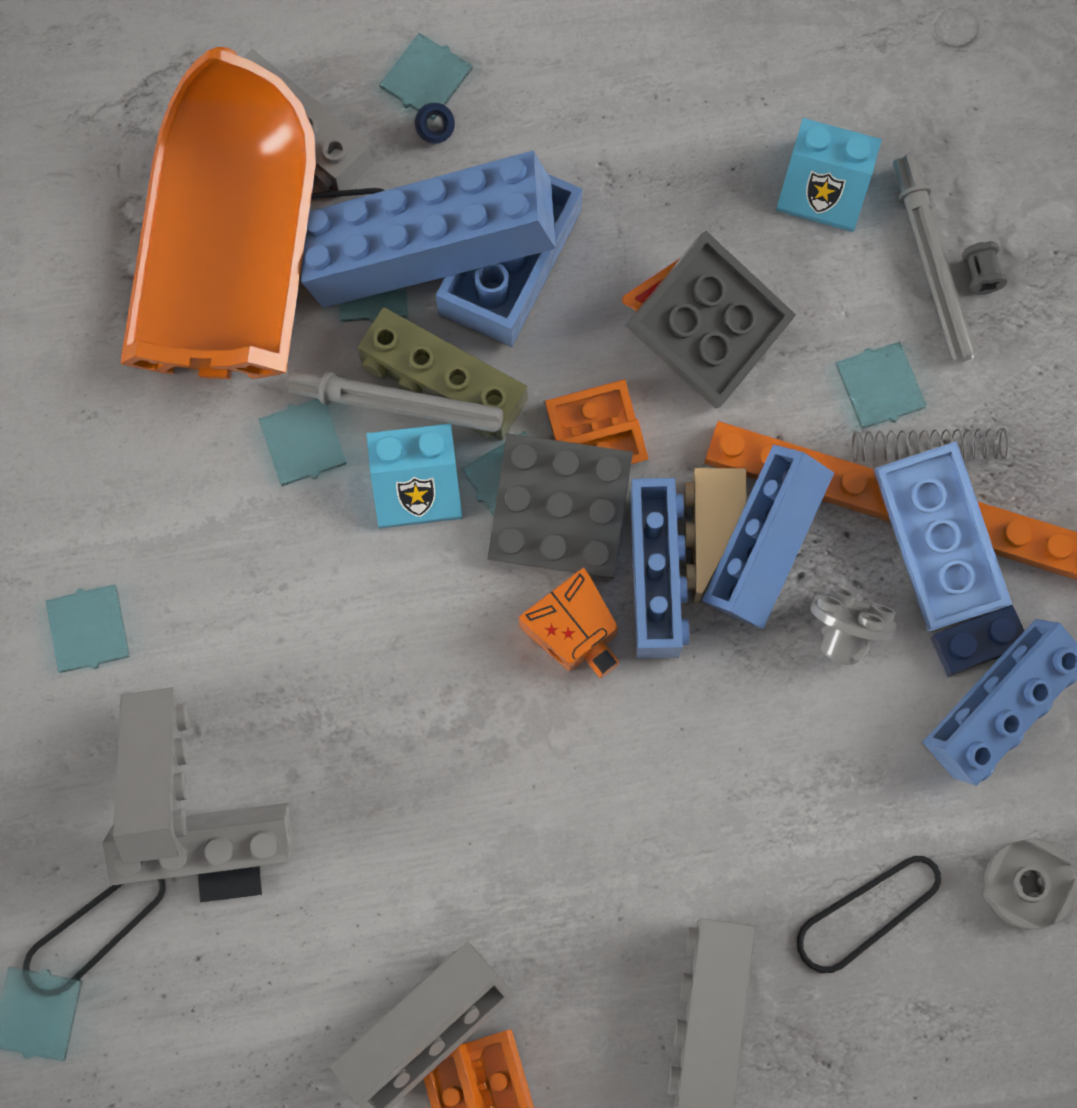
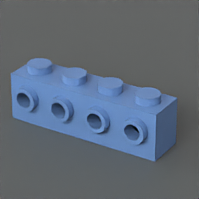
M773 445L702 601L736 620L764 629L834 472L804 452Z
M675 478L632 479L630 518L636 659L679 658L683 645H689L688 619H681V603H687V578L679 576V561H685V536L678 535L677 520H683L684 504L683 494H676Z
M1035 619L922 743L954 779L977 786L981 781L986 780L992 775L995 765L1009 750L1021 743L1024 733L1038 718L1043 717L1049 712L1052 702L1060 693L1077 681L1076 641L1061 623Z

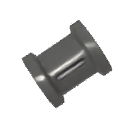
M979 242L965 248L962 253V259L965 263H968L972 282L969 284L972 294L983 295L993 293L1007 285L1006 275L1000 271L997 259L999 246L996 242Z

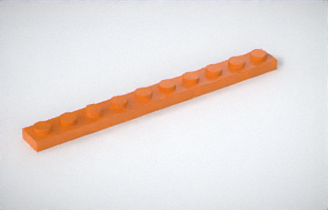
M717 421L704 464L717 468H746V477L757 480L773 445L801 451L834 472L822 501L890 522L872 468ZM978 502L995 555L1077 580V532Z

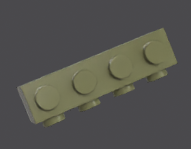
M385 307L381 309L357 346L362 367L377 378L383 379L384 376H387L398 382L397 386L401 390L502 409L503 423L500 430L490 432L471 428L485 438H491L493 435L503 441L528 400L527 386Z

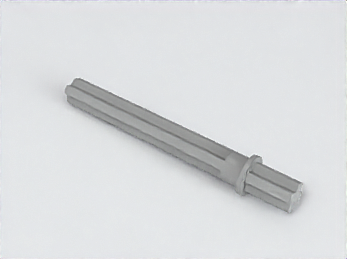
M906 154L903 158L893 161L902 192L898 198L900 203L906 206L951 357L957 363L965 362L974 358L976 351L929 199L931 188L929 185L924 184L917 158L913 154Z
M295 370L294 372L290 371L287 377L289 380L287 386L288 393L317 398L324 405L336 402L490 432L500 430L503 423V410L497 407L338 378L335 373L329 371L324 375Z

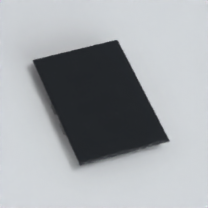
M260 866L198 874L200 903L262 895Z

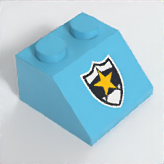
M803 118L776 211L854 232L882 139Z
M451 423L366 433L370 475L379 529L463 519Z

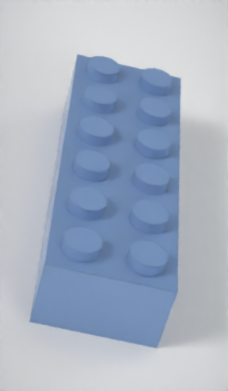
M533 150L309 211L301 265V283L320 305L325 308L556 249L551 179Z

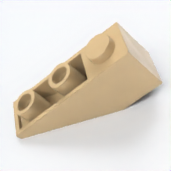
M695 468L691 482L684 483V507H692V523H685L684 536L685 548H692V564L685 565V577L687 578V590H693V603H699L747 503L746 468Z

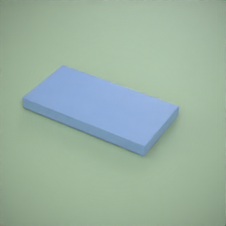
M957 441L873 469L927 631L1012 605Z

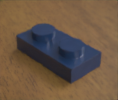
M1012 604L933 634L931 640L949 677L1001 657L1025 630Z

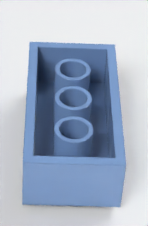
M548 174L551 179L556 249L445 277L435 295L438 315L513 347L582 211L583 189Z

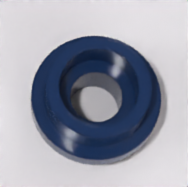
M433 102L422 106L418 110L414 126L421 139L428 143L437 144L446 141L452 135L455 120L448 107L441 103ZM432 115H436L441 120V126L437 131H432L427 126V120Z

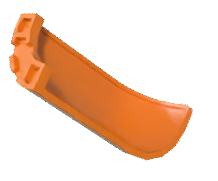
M215 47L209 49L191 65L182 76L171 97L162 121L148 185L120 364L172 375H174L175 367L199 370L198 376L200 378L231 380L232 372L248 374L247 376L252 379L286 373L316 167L314 132L301 101L283 80L255 62L237 56V53L230 48Z

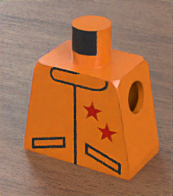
M584 567L519 616V627L569 672L586 661L597 676L603 678L620 663L606 645L617 636V624Z

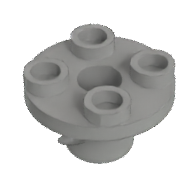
M832 587L829 594L816 595L810 607L812 614L827 624V626L821 628V633L824 636L821 651L834 662L845 665L856 664L869 652L872 640L888 641L893 638L897 628L893 620L896 612L882 604L872 603L870 606L855 600L856 595L853 592L840 587Z

